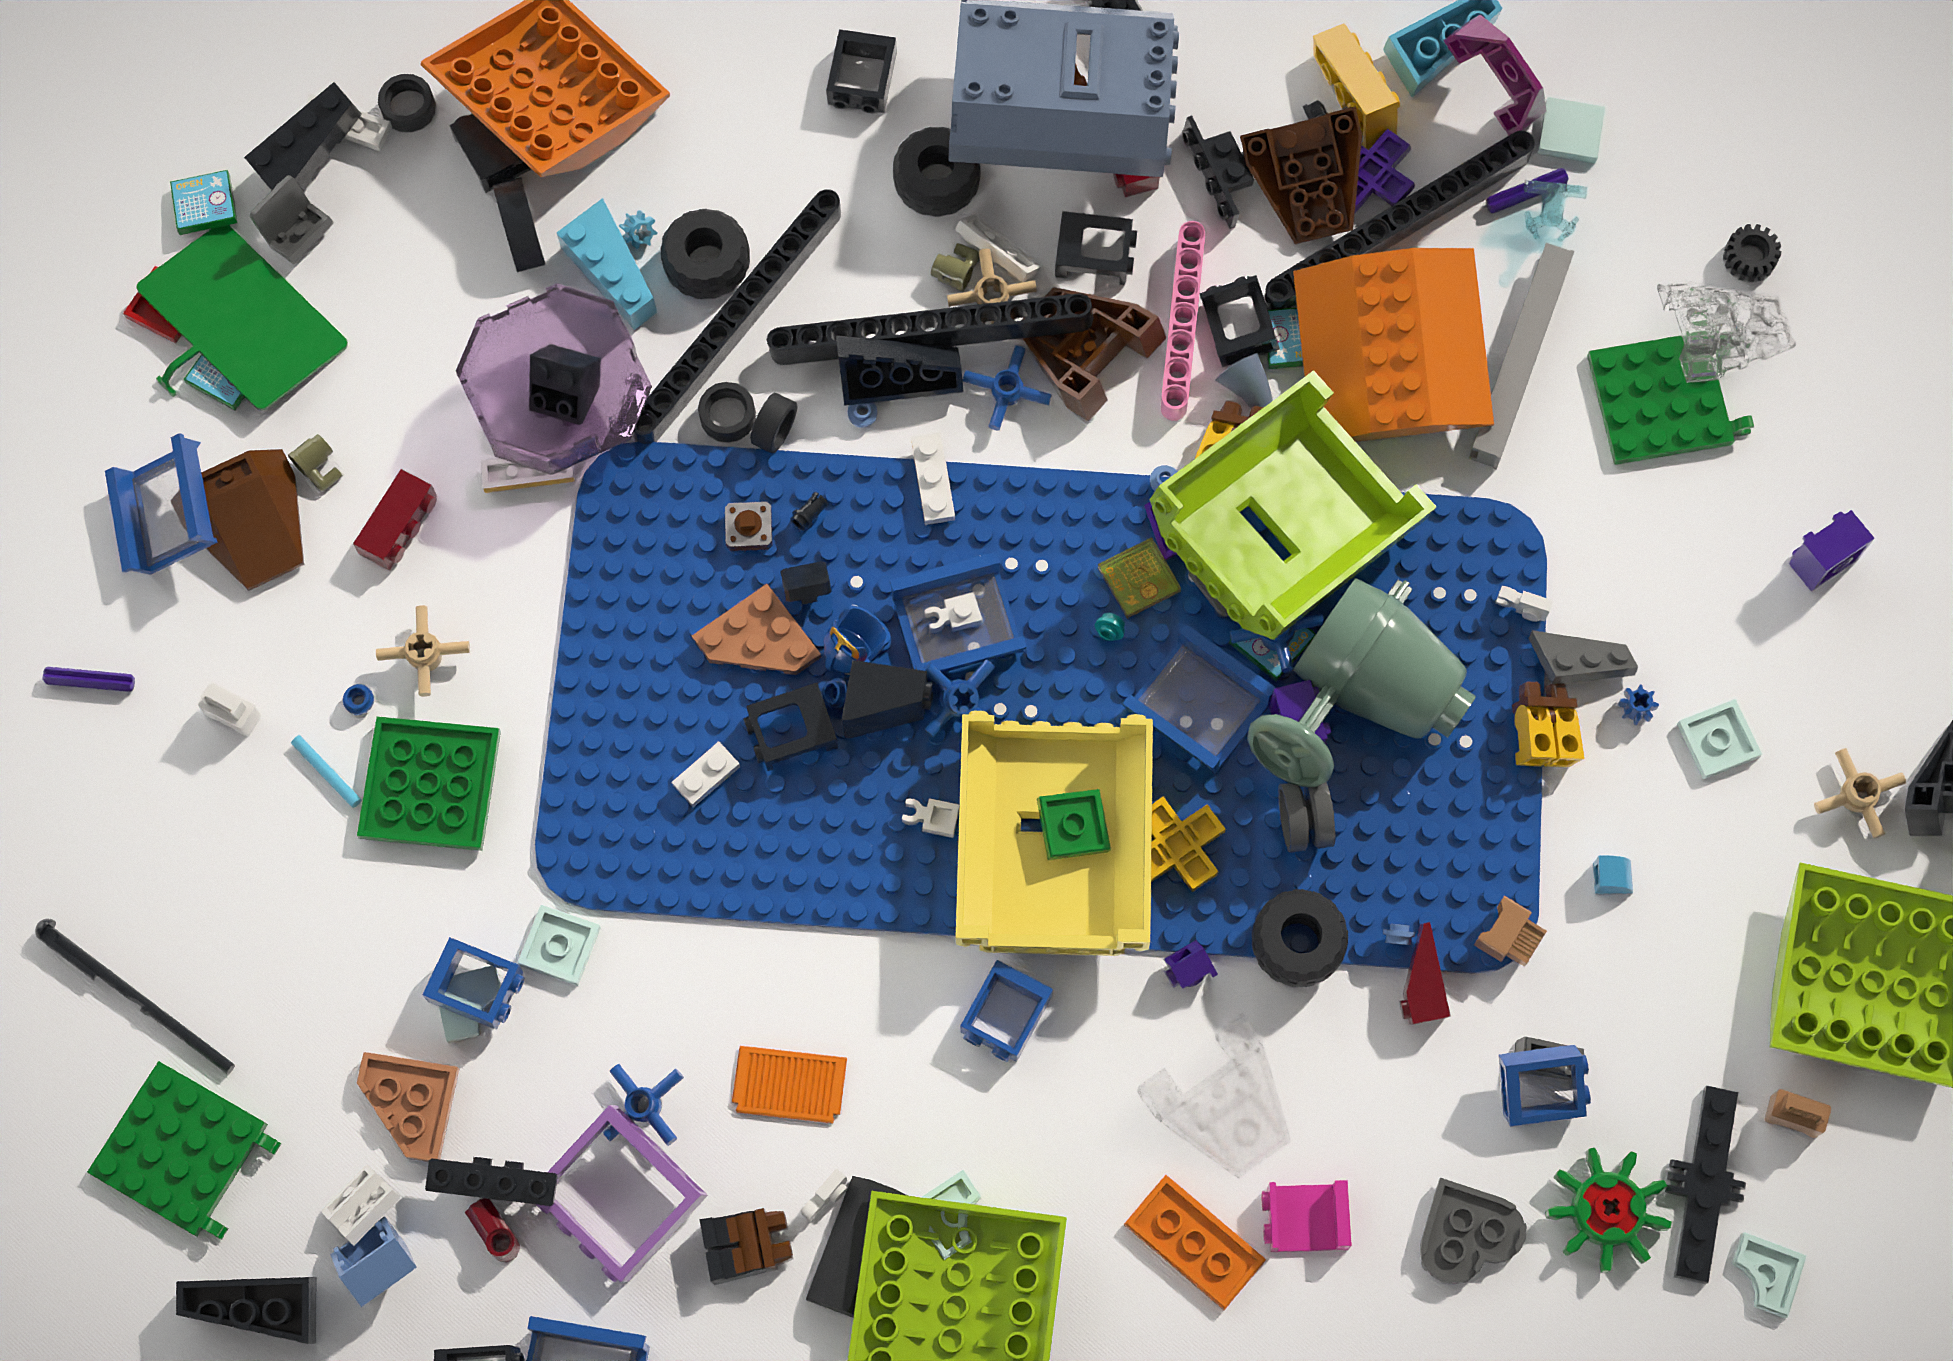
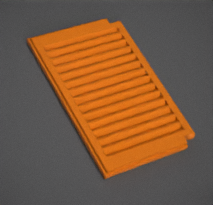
M739 1046L732 1103L738 1104L736 1113L833 1124L834 1115H840L847 1058Z

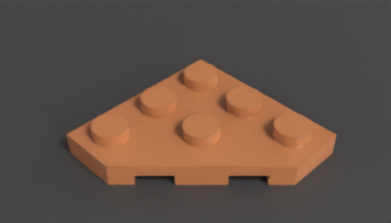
M768 584L692 635L693 641L708 661L714 664L723 665V663L741 665L742 668L764 671L770 669L784 671L785 674L797 675L821 658V653Z
M363 1052L357 1085L365 1094L405 1157L429 1162L431 1158H441L460 1069L455 1066Z

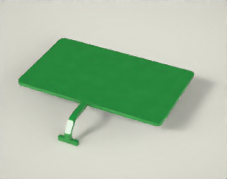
M230 225L210 229L136 284L137 292L193 346L171 362L162 377L160 375L156 377V381L172 397L177 395L176 391L169 384L174 372L200 353L257 410L263 411L348 347L347 339Z

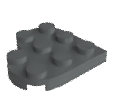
M1440 1177L1420 1242V1257L1423 1269L1442 1283L1459 1284L1468 1282L1480 1272L1484 1262L1497 1264L1509 1261L1521 1250L1526 1240L1527 1226L1526 1223L1524 1224L1521 1213L1516 1209V1205L1502 1197Z

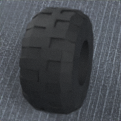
M928 127L912 133L900 144L894 156L893 180L898 196L901 197L905 205L922 215L941 217L957 213L971 202L979 188L981 178V165L979 163L949 161L951 129L946 127ZM933 164H942L952 170L951 174L942 179H930L921 172L927 166Z
M705 208L686 212L670 224L662 237L660 250L664 272L673 287H676L686 296L688 295L695 299L719 298L732 292L746 277L750 264V248L746 234L732 216L722 211ZM709 245L721 250L717 258L710 262L701 263L690 258L693 251L701 246Z
M1295 889L1278 894L1263 906L1253 925L1252 949L1258 965L1270 978L1290 987H1310L1325 981L1338 969L1347 951L1348 930L1343 914L1330 899L1315 891ZM1300 923L1307 925L1316 934L1318 947L1309 953L1300 954L1293 952L1284 944L1281 931L1291 924Z

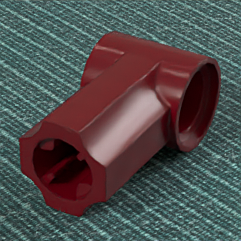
M483 1198L470 1205L465 1214L483 1240L487 1250L500 1262L514 1260L520 1251L519 1241L504 1221L492 1200ZM502 1238H509V1248L506 1251L497 1252L495 1250L497 1242Z

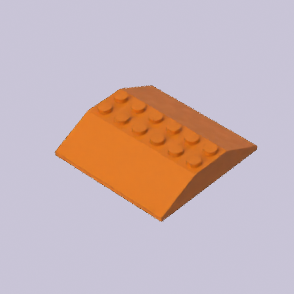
M524 0L423 59L420 63L430 75L540 177L584 168L622 144L670 97V92L569 0Z
M1474 248L1399 249L1353 255L1293 271L1304 376H1307L1314 370L1334 392L1324 408L1355 442L1494 426Z

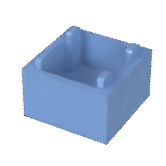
M386 1216L381 1218L355 1246L347 1242L340 1248L336 1246L334 1252L330 1254L339 1278L361 1307L417 1268L406 1243Z

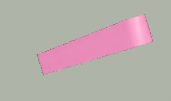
M1196 221L1185 222L1180 227L1178 235L1160 406L1162 415L1171 421L1182 419L1186 415L1188 408L1205 244V229L1202 224ZM1192 236L1198 239V241L1189 242L1185 238ZM1185 263L1193 264L1195 268L1186 269L1182 265ZM1182 290H1188L1192 293V295L1183 296L1179 292ZM1180 317H1185L1189 319L1190 322L1179 323L1176 319ZM1177 344H1181L1186 346L1187 349L1184 351H1178L1174 348V346ZM1173 372H1181L1182 374H1184V377L1177 379L1172 377L1170 374ZM1171 399L1179 400L1182 404L1179 406H1171L1170 404H1168V401Z

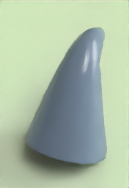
M1257 353L1237 361L1215 379L1216 382L1241 397L1250 409L1254 406L1265 407L1273 401L1269 382Z

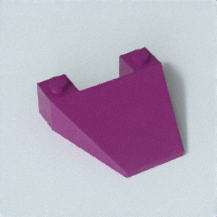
M1482 15L1469 20L1443 40L1459 65L1481 54L1511 97L1509 101L1493 112L1508 136L1516 131L1523 130L1547 112L1544 87L1511 39Z

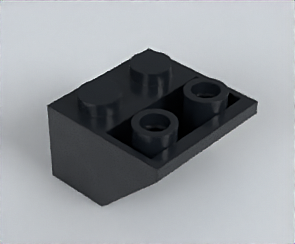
M549 344L530 354L529 411L577 425L583 424L600 388L601 358Z

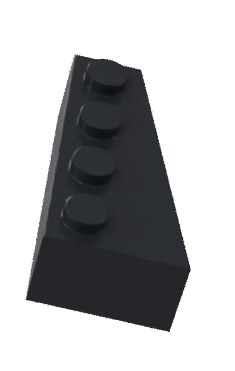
M333 82L244 158L271 191L288 175L296 179L302 190H306L312 182L311 177L320 165L324 166L330 158L328 156L336 144L341 143L362 113L340 87Z
M836 336L844 406L964 392L958 347Z
M317 1277L176 1281V1315L300 1343L314 1344L316 1343Z

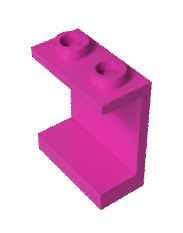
M1335 1180L1333 1184L1291 1186H1276V1182H1269L1267 1191H1262V1211H1268L1269 1224H1263L1264 1244H1270V1252L1349 1250L1352 1246L1348 1180Z

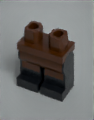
M764 1208L723 1217L699 1219L704 1248L708 1251L705 1254L710 1282L714 1285L778 1270L777 1265L794 1259L790 1241L773 1244L771 1233L788 1230L784 1211L767 1212Z

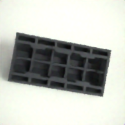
M852 1176L806 1297V1300L852 1318H854L871 1192L877 1191L906 1195L892 1187Z

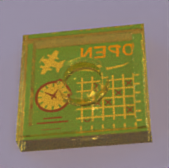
M1152 537L1098 564L1100 573L1127 619L1181 592L1179 583Z

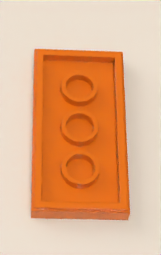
M1167 1175L1160 1180L1124 1223L1126 1228L1224 1311L1266 1261L1261 1254Z

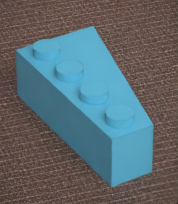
M1457 0L1388 36L1383 51L1411 97H1414L1455 60V57L1443 40L1478 15H1482L1492 24L1496 23L1503 10L1498 0Z
M603 198L556 233L561 249L633 330L657 313L654 298Z

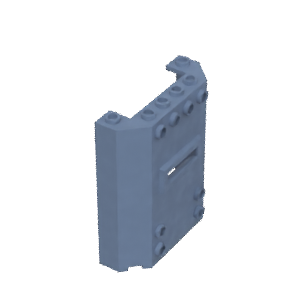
M961 0L952 96L949 161L1163 177L1165 165L1170 166L1172 148L1167 147L1169 123L1174 124L1176 105H1170V98H1176L1177 81L1171 80L1172 74H1177L1178 56H1173V49L1178 50L1179 44L1178 26L1174 25L1173 13L1004 0ZM1077 34L1091 35L1087 86L1074 85Z

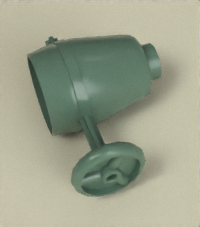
M1355 578L1293 669L1304 681L1310 680L1312 687H1318L1319 694L1301 720L1297 722L1292 718L1275 714L1260 716L1250 724L1247 738L1251 751L1259 762L1272 774L1288 783L1302 787H1318L1331 778L1334 762L1330 750L1315 732L1334 704L1344 710L1413 738L1424 737L1431 728H1434L1448 738L1476 698L1474 694L1461 686L1466 678L1467 670L1460 660L1409 608L1403 605L1412 592V588L1408 586L1410 584L1408 581L1404 580L1401 582L1397 580L1388 594H1386L1384 591Z

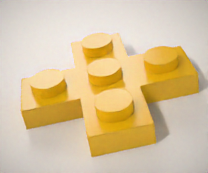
M1164 797L1152 804L1151 837L1154 840L1151 842V882L1174 867L1193 892L1218 875L1219 871L1202 848L1225 833L1226 829L1208 804L1183 821L1180 820Z

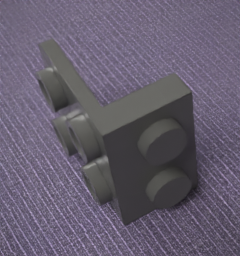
M290 175L279 182L250 213L251 220L269 247L292 264L334 224L330 216L310 203L296 179Z

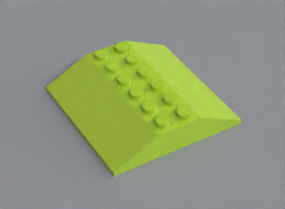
M1800 862L1781 931L1772 988L1769 1047L1953 1088V895Z
M872 1191L848 1361H1049L1067 1217ZM941 1211H944L945 1219L951 1224L958 1223L959 1214L968 1215L967 1227L958 1229V1227L947 1226L941 1218ZM930 1226L935 1233L929 1232ZM968 1231L972 1242L962 1249L958 1248L956 1244L961 1241L959 1232ZM932 1240H940L946 1250L953 1246L957 1252L944 1260Z

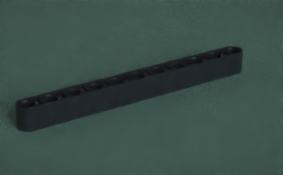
M1524 130L1510 134L1272 278L1267 283L1264 293L1267 309H1285L1297 304L1293 271L1353 255L1383 252L1522 168L1529 162L1535 146L1533 135ZM1520 146L1525 151H1518L1514 147ZM1490 161H1497L1501 166H1495ZM1472 175L1475 176L1478 180L1472 181L1469 180L1466 176ZM1442 190H1450L1453 195H1446ZM1424 204L1427 205L1430 209L1423 210L1420 209L1418 205ZM1401 219L1406 224L1399 225L1395 223L1393 220ZM1369 234H1378L1381 236V239H1373ZM1352 248L1355 249L1357 253L1349 254L1344 249ZM1274 292L1281 293L1284 296V298L1276 299L1271 294Z
M824 189L812 198L632 415L630 426L636 442L649 444L660 439L841 218V204L839 195L835 191ZM825 205L834 206L830 210L821 209ZM809 226L816 228L812 232H806L803 230ZM790 248L798 249V251L793 254H788L785 252ZM771 270L780 271V273L775 276H770L767 274ZM752 292L762 293V295L756 298L749 296ZM737 313L744 315L738 320L731 319V316ZM719 335L726 337L721 342L713 341V338ZM698 358L708 359L703 364L694 363ZM680 380L689 381L686 386H676V383ZM662 402L671 403L666 409L657 408ZM649 424L652 426L651 429L646 432H641L638 430L642 425Z
M1075 293L783 326L772 329L768 333L766 341L772 360L775 363L791 365L839 359L836 336L960 346L1083 332L1092 326L1094 317L1090 298L1087 295ZM1077 311H1084L1082 314H1074ZM1049 314H1053V315H1054L1053 317H1050V318L1044 317V316L1049 315ZM1017 318H1025L1021 321H1015ZM988 321H994L993 324H985ZM960 324H964V325H965V326H963V327H961V328H956V327H955V326L960 325ZM928 328H935L932 331H925ZM899 331H906L900 335L896 334ZM875 334L874 337L866 338L868 335ZM811 341H816L814 344H811V345H808V344H807V343H809V342H811ZM787 344L785 347L777 348L780 345Z

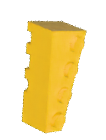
M1345 23L1313 35V55L1329 85H1334L1335 94L1341 108L1356 106L1363 135L1362 146L1369 150L1387 129L1397 135L1398 108H1400L1399 98L1394 91L1391 92L1387 87L1383 73L1381 71L1377 72L1373 66L1370 54L1364 52L1360 47L1356 33H1351Z

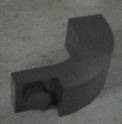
M507 177L500 180L499 183L493 184L497 205L517 273L546 265L522 177L516 179L514 177Z

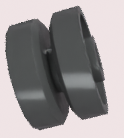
M1327 782L1318 787H1304V796L1301 787L1291 783L1279 784L1280 819L1288 851L1290 853L1306 851L1309 844V834L1312 843L1318 849L1334 847V811Z

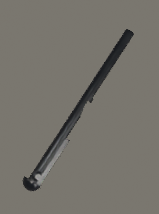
M46 918L37 923L35 927L36 937L93 981L98 976L124 997L141 1006L140 1012L151 1016L227 1075L235 1068L233 1062L55 929V920Z

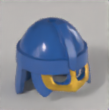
M849 606L838 621L836 619L833 621L824 636L825 667L830 672L836 670L841 673H850L852 660L873 663L876 656L891 639L888 629L871 612L859 606Z

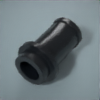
M814 492L799 510L795 509L792 512L791 522L802 531L806 528L810 529L812 521L828 507L827 500L822 495L819 496L818 492Z

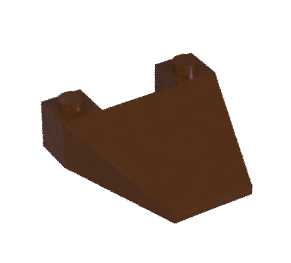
M1053 287L1044 297L1081 292ZM1081 293L1087 295L1092 303L1094 320L1088 330L1022 338L1021 340L1065 406L1089 421L1108 401L1100 379L1096 378L1125 346L1148 359L1167 337L1159 316L1140 305ZM1077 311L1074 314H1082L1084 311ZM1049 314V315H1046V316H1044V317L1050 318V317H1053L1054 315H1053V314Z

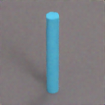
M301 735L296 736L291 741V744L352 808L360 804L362 799Z

